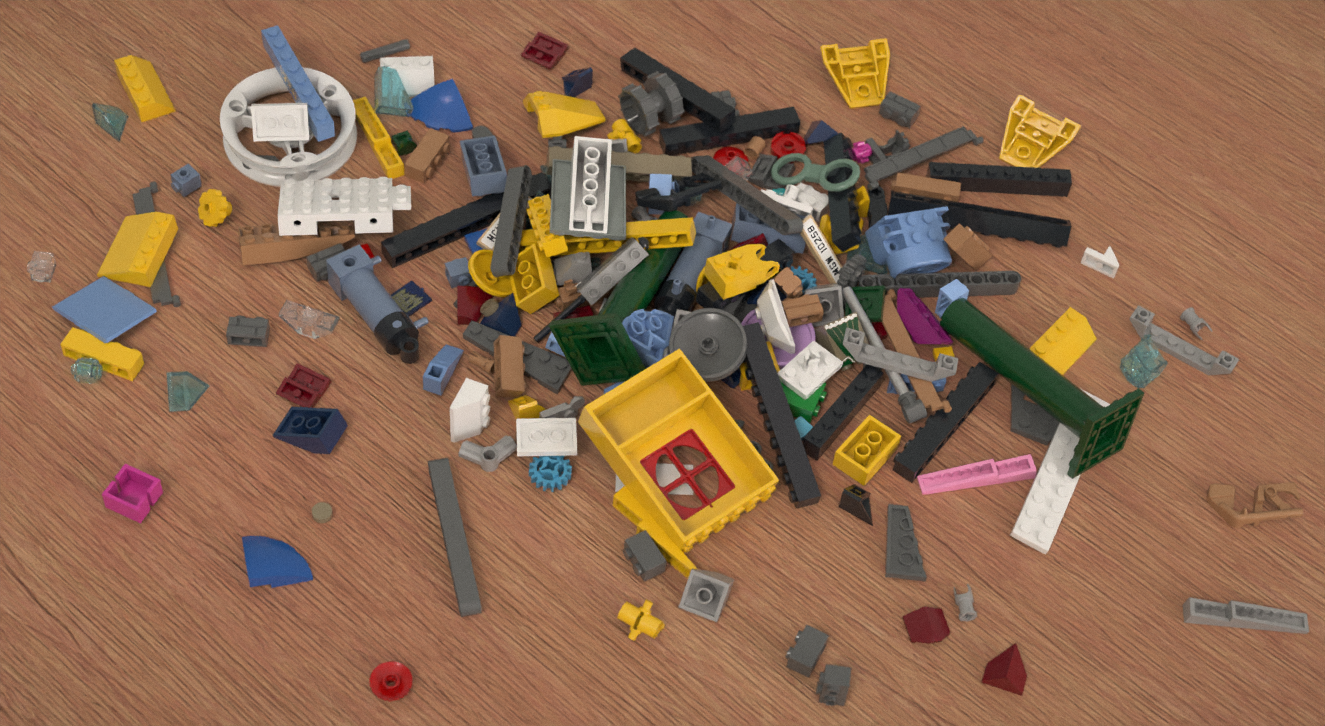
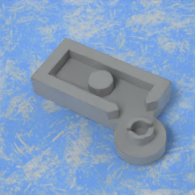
M575 396L571 399L569 405L565 402L541 411L539 418H574L578 416V409L585 404V399L582 396Z

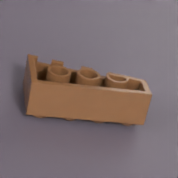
M960 223L943 239L976 271L992 257L988 252L991 248L968 226L964 228Z

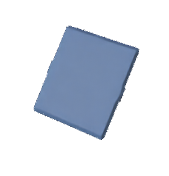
M105 276L52 306L54 311L104 343H108L157 312L154 307Z

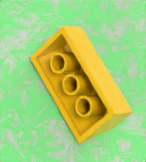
M133 55L114 60L117 76L141 123L176 112L150 61Z
M1070 307L1029 349L1064 375L1097 338L1086 317Z

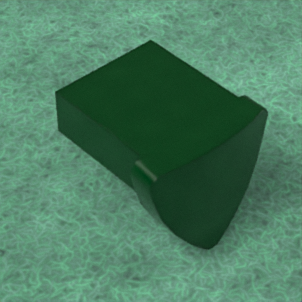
M408 130L391 136V141L397 149L399 156L412 153L417 147Z

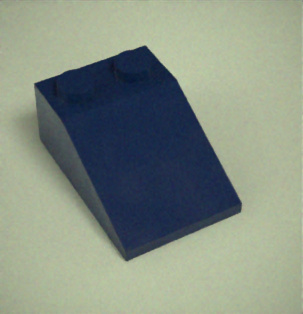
M291 407L274 432L273 437L312 453L330 454L348 424L338 409Z

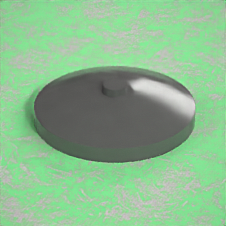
M704 308L687 314L675 325L669 340V350L671 354L681 349L705 382H712L726 378L739 368L746 356L747 338L742 324L732 314L721 309Z

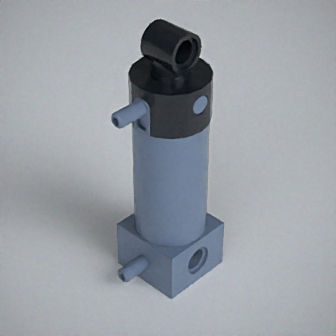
M697 213L694 218L696 229L693 246L684 247L654 301L656 310L666 312L674 316V319L677 309L691 312L696 303V283L699 273L705 266L707 258L727 252L732 230L731 223L717 219L713 215Z
M359 244L327 259L329 285L341 301L345 299L350 301L384 350L390 355L400 354L401 360L407 364L418 361V328L428 324V318L423 317L412 322L409 316L394 301L374 274L373 266L382 261L381 257L376 256L370 259Z

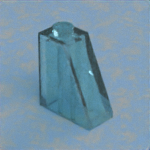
M388 66L378 67L374 74V113L409 117L413 111V104L397 70Z

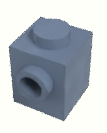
M189 164L171 174V187L183 197L202 186L200 174Z
M466 257L445 263V276L451 288H455L457 285L465 286L473 280L469 273Z

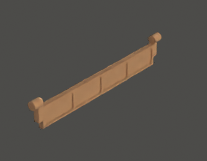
M891 289L887 292L888 295H885L882 321L884 329L895 352L920 358L892 302L897 299V295ZM907 375L917 398L923 402L925 409L930 408L931 411L944 409L946 413L952 410L947 400L940 401L932 382Z

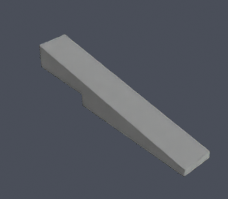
M1189 597L1183 604L1184 623L1307 634L1309 632L1308 618L1305 613L1232 600L1228 604Z

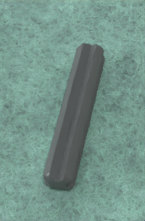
M407 39L362 52L360 53V58L365 63L410 48V44Z

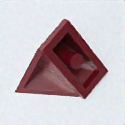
M1016 643L986 664L981 683L1022 696L1027 674Z

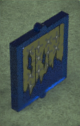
M410 281L391 294L394 301L408 316H411L432 302V299L424 292V289L420 288L413 281Z

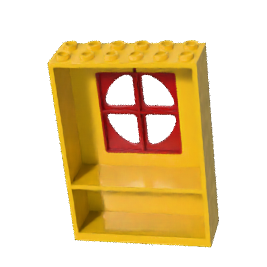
M681 349L676 350L584 406L578 420L580 426L625 487L684 554L689 552L693 548L692 545L696 542L701 544L707 540L709 534L713 531L715 533L721 531L725 527L724 524L728 521L731 523L735 522L740 518L742 512L746 511L748 513L753 510L757 502L761 501L763 503L772 496L771 493L776 490L775 486L779 482V479ZM676 446L694 448L704 454L707 460L692 470H687L673 452V448ZM661 455H666L680 473L678 479L665 487H661L658 484L656 477V464ZM709 467L715 468L719 482L717 494L713 499H708L694 480L696 475ZM686 483L699 498L702 506L698 508L680 506L668 498V493Z

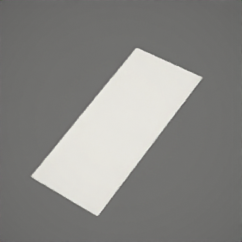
M656 464V477L661 487L667 486L680 477L679 471L673 464ZM683 464L687 470L693 469V465ZM616 475L615 492H618L625 485ZM684 483L668 494L693 495V490L688 484Z

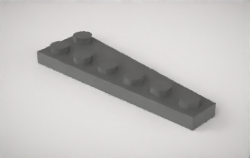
M471 320L463 333V339L494 357L493 342L500 335H509ZM522 341V345L525 347L523 355L525 372L523 375L531 376L538 381V384L558 394L572 371L567 359Z

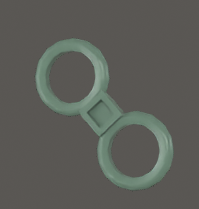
M791 153L781 157L774 163L771 170L772 179L777 184L783 186L788 184L795 185L805 180L806 182L819 183L825 190L831 192H840L850 188L857 182L861 173L859 165L853 160L837 159L827 165L812 164L811 159L801 153ZM799 161L805 164L804 169L796 176L785 178L779 175L782 166L789 162ZM848 167L853 170L852 175L844 182L833 184L826 180L827 175L836 168Z

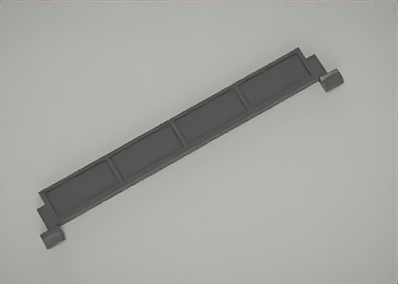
M963 126L865 167L864 171L866 174L864 177L869 182L868 189L871 191L878 188V181L897 172L899 173L971 141L977 146L983 143L984 139L981 136L977 138L972 130L967 131Z
M151 182L150 187L139 189V193L132 194L136 215L155 212L152 193L158 192L157 182ZM163 260L150 287L153 304L161 302L162 306L173 304L174 307L181 306L180 297L178 295L172 297L165 260Z

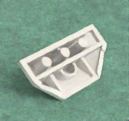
M770 279L757 300V308L754 309L757 320H761L762 325L760 327L767 341L793 354L795 353V343L775 281Z

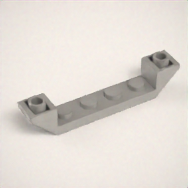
M1139 305L1131 315L1129 320L1142 340L1207 375L1231 374L1239 361L1237 357L1223 350L1218 358L1152 324L1151 322L1155 314Z
M850 328L845 330L843 345L857 362L930 382L956 374L958 358L940 353L936 363L865 344L863 343L865 332Z

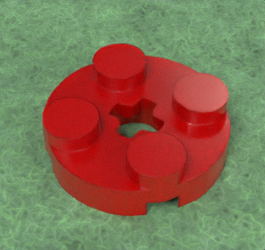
M781 132L773 137L770 153L773 156H777V159L791 153L805 155V140L799 134L794 132L784 134V132Z

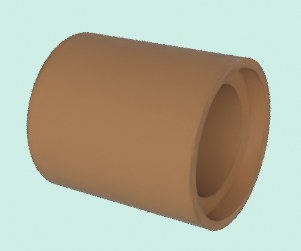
M754 136L745 147L744 154L749 159L756 160L766 147L765 141L758 136Z

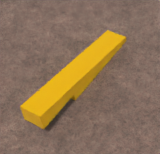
M362 97L353 100L355 117L386 177L395 179L404 176V163L391 144L389 134L367 98Z
M624 486L613 495L612 506L637 526L636 534L646 530L665 560L688 579L691 569L697 568L630 491Z

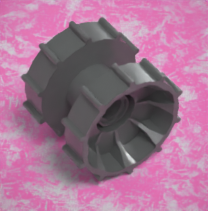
M657 71L648 75L646 82L643 83L645 90L641 85L637 86L633 83L622 88V92L618 96L621 107L620 111H622L627 123L636 132V135L640 134L646 137L656 132L655 128L660 124L658 118L661 122L672 124L680 120V116L685 112L682 102L683 97L680 95L676 83L667 76V73L663 74Z

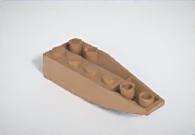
M263 224L253 227L247 225L238 228L242 265L298 259L355 238L353 227L347 225H318L317 235L279 236L278 224Z

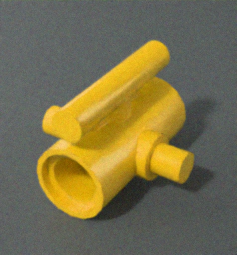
M625 119L615 121L611 127L613 132L607 135L608 139L626 138L628 151L636 154L642 149L641 139L633 133Z
M645 600L640 608L625 602L620 609L617 618L630 625L629 629L631 631L628 638L631 640H636L641 632L655 639L659 632L664 629L665 624L663 621L650 614L653 602Z

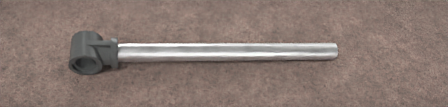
M850 286L843 288L842 295L852 313L856 312L870 345L885 349ZM884 369L899 395L898 403L901 406L907 423L911 424L927 417L923 402L920 399L916 400L915 392L909 391L900 373Z

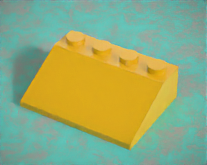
M150 212L126 216L97 276H105L111 280L151 287L178 231L174 215Z

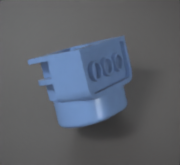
M948 206L888 215L881 218L865 232L874 261L879 265H887L890 276L894 279L898 274L935 273L948 267L952 263V257L948 244L943 239L947 236L946 231L950 228L949 223H943L941 217L949 210Z

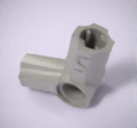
M504 436L494 445L482 447L466 440L461 445L459 457L481 465V468L486 472H493L498 468V464L517 450V445L510 436Z

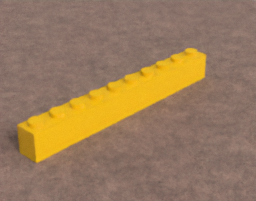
M693 217L626 222V239L619 241L609 238L595 239L588 236L575 237L565 234L563 236L568 251L554 256L570 255L579 252H615L631 237L638 243V238H647L650 243L648 249L693 246L696 236ZM533 229L522 231L519 253L534 243L538 244Z

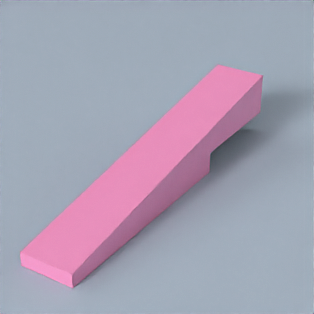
M1031 454L998 462L989 459L919 475L917 480L922 495L1034 479L1037 470Z

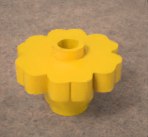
M208 189L199 198V218L203 220L205 226L217 227L232 212V205L226 200L225 196H222L221 190Z

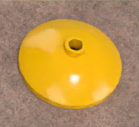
M482 249L474 252L468 261V269L476 285L484 292L493 296L507 297L512 294L513 289L510 276L494 277L491 272L493 251Z

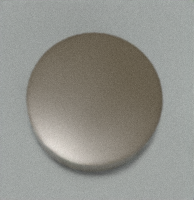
M489 299L481 306L480 312L485 317H489L498 309L499 303L495 299Z
M320 502L313 506L312 517L314 521L326 523L331 520L333 512L332 507L328 503Z

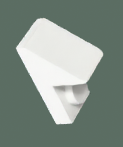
M1110 246L1104 255L1087 247L1081 260V264L1113 279L1119 267V263Z

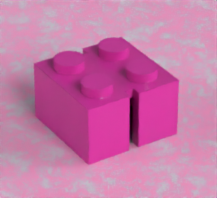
M124 464L115 476V481L112 480L102 493L106 508L141 523L151 510L150 505L154 506L162 495L163 490L160 479Z

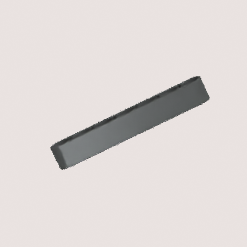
M528 165L510 168L507 173L491 261V272L494 277L513 275L516 271L532 179V172Z

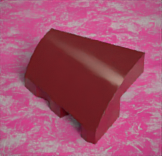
M457 285V324L469 325L471 320L478 323L482 314L480 312L481 306L487 300L493 299L494 296L484 292L479 287Z

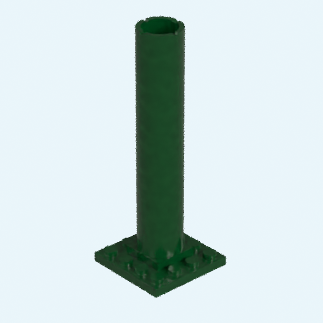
M677 210L664 211L658 220L688 218V216ZM684 247L644 249L649 255L617 283L598 315L551 321L549 328L581 386L624 382L646 369L622 321L634 311L640 309L645 311Z
M965 298L953 301L946 308L940 321L942 329L1080 438L1074 448L1073 458L1069 462L1067 472L1069 477L1072 479L1124 448L1144 396L1143 391L1138 388L1133 392H1128L1123 398L1114 400L1109 406L1103 407Z

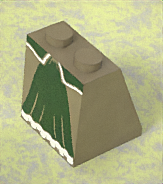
M856 312L814 329L815 342L843 362L841 371L852 368L851 364L856 362L843 345L846 328L864 332ZM864 335L863 343L869 344L866 335Z

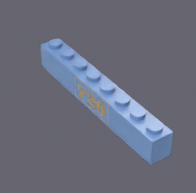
M279 26L261 30L263 46L296 103L308 104L309 127L317 141L334 137V121Z

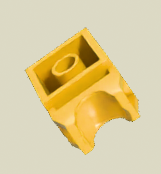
M749 244L707 258L704 275L724 300L755 289L756 285L765 283L770 277L779 272L780 265L775 261L760 260L765 255V245Z

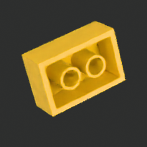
M534 243L518 254L516 271L513 275L509 276L516 306L532 314L557 298L559 292L551 259L546 257L544 251H540L539 245Z
M869 415L836 450L832 465L865 486L898 449L901 435Z

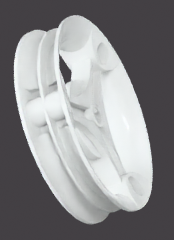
M302 67L328 113L340 116L341 131L335 142L318 155L304 152V144L309 142L314 136L310 127L309 140L268 141L277 147L283 148L287 156L281 161H272L254 155L242 145L237 133L244 127L253 129L250 106L252 103L272 94L289 92L276 68L253 74L237 84L227 95L220 112L224 149L232 165L246 177L259 183L280 187L281 181L287 179L295 181L305 179L322 180L341 169L355 149L357 129L353 100L348 91L337 80L320 71ZM291 148H299V152L292 153ZM243 163H244L245 165H247L248 167H250L251 169H246V168L243 166Z

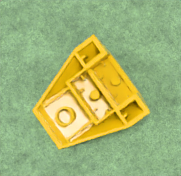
M887 38L870 40L867 46L838 49L837 44L820 46L823 63L850 109L881 105L885 98L890 58Z
M542 91L528 93L523 100V105L527 112L535 111L537 114L538 131L542 138L562 136L606 121L595 101Z
M1019 94L1010 108L999 159L1015 167L1039 168L1074 139L1081 125L1067 118L1061 122L1035 109L1034 101Z

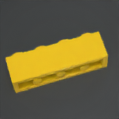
M72 327L60 344L63 356L132 382L144 365L142 353L137 349H130L118 342L109 341L104 343L82 329L79 330Z

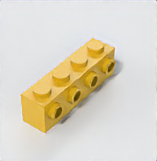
M549 194L529 200L530 208L526 210L540 251H544L547 258L568 251L564 236L554 235L549 231L551 207Z

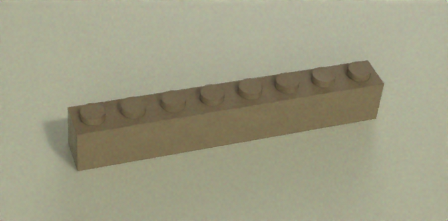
M549 147L546 155V175H552L553 159L571 161L573 148ZM611 150V164L626 166V181L649 182L650 174H671L673 182H675V179L681 180L683 177L692 176L690 157L682 155L668 156L666 154L651 155L649 153L636 154L629 151L623 153Z

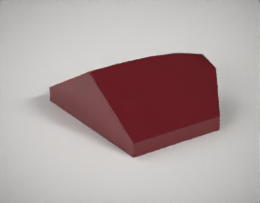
M924 606L902 617L911 643L931 644L941 642L950 635V630L941 608Z

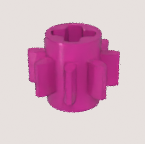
M864 141L853 143L854 148H851L854 156L853 161L861 164L868 162V157L872 155L870 145L868 143L865 144Z

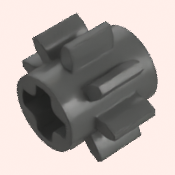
M562 136L548 139V148L554 146L567 148L566 139H562Z

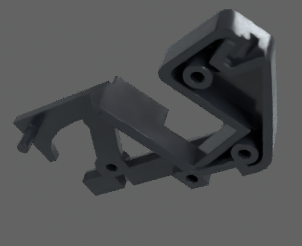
M700 173L691 177H683L681 180L675 179L674 190L671 189L670 191L671 195L661 196L657 188L636 191L635 201L641 207L662 211L678 210V207L690 206L691 197L722 188V183L720 180L714 181V178L705 173ZM704 180H709L712 182L704 183ZM685 187H693L691 189L685 190Z

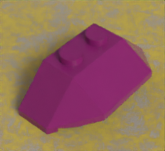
M899 288L897 291V312L906 330L912 336V340L917 344L951 345L953 341L950 335L941 328L940 322L921 299L915 295L912 289Z

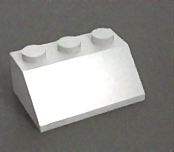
M433 56L380 58L382 98L415 97L434 86Z
M468 378L465 379L450 406L451 442L455 443L480 435L482 430L488 427L490 417L488 416L490 406L488 405L490 400L488 385Z

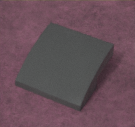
M760 154L747 176V180L769 190L786 187L777 184L771 176L772 166L777 161V156ZM787 163L782 166L779 175L785 178L791 177L795 171L794 164Z

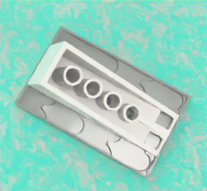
M575 136L571 161L553 159L550 233L554 235L566 234L575 237L588 236L595 239L609 238L616 241L626 239V166L611 164V139Z

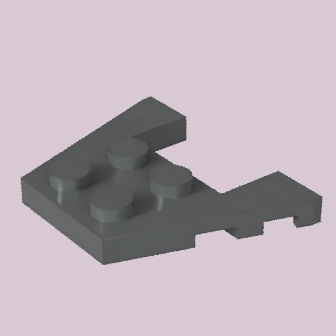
M1010 384V431L1047 446L1054 436L1059 421L1039 405L1024 400L1025 394Z

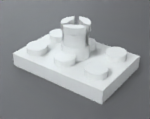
M307 103L251 104L254 141L309 140Z
M788 184L783 196L777 195L776 192L769 189L766 191L761 189L764 194L792 213L802 216L812 215L813 217V207L809 203L796 201L800 193L798 187Z
M813 340L777 374L783 384L806 400L842 367L843 362Z
M576 418L516 419L517 456L577 455Z

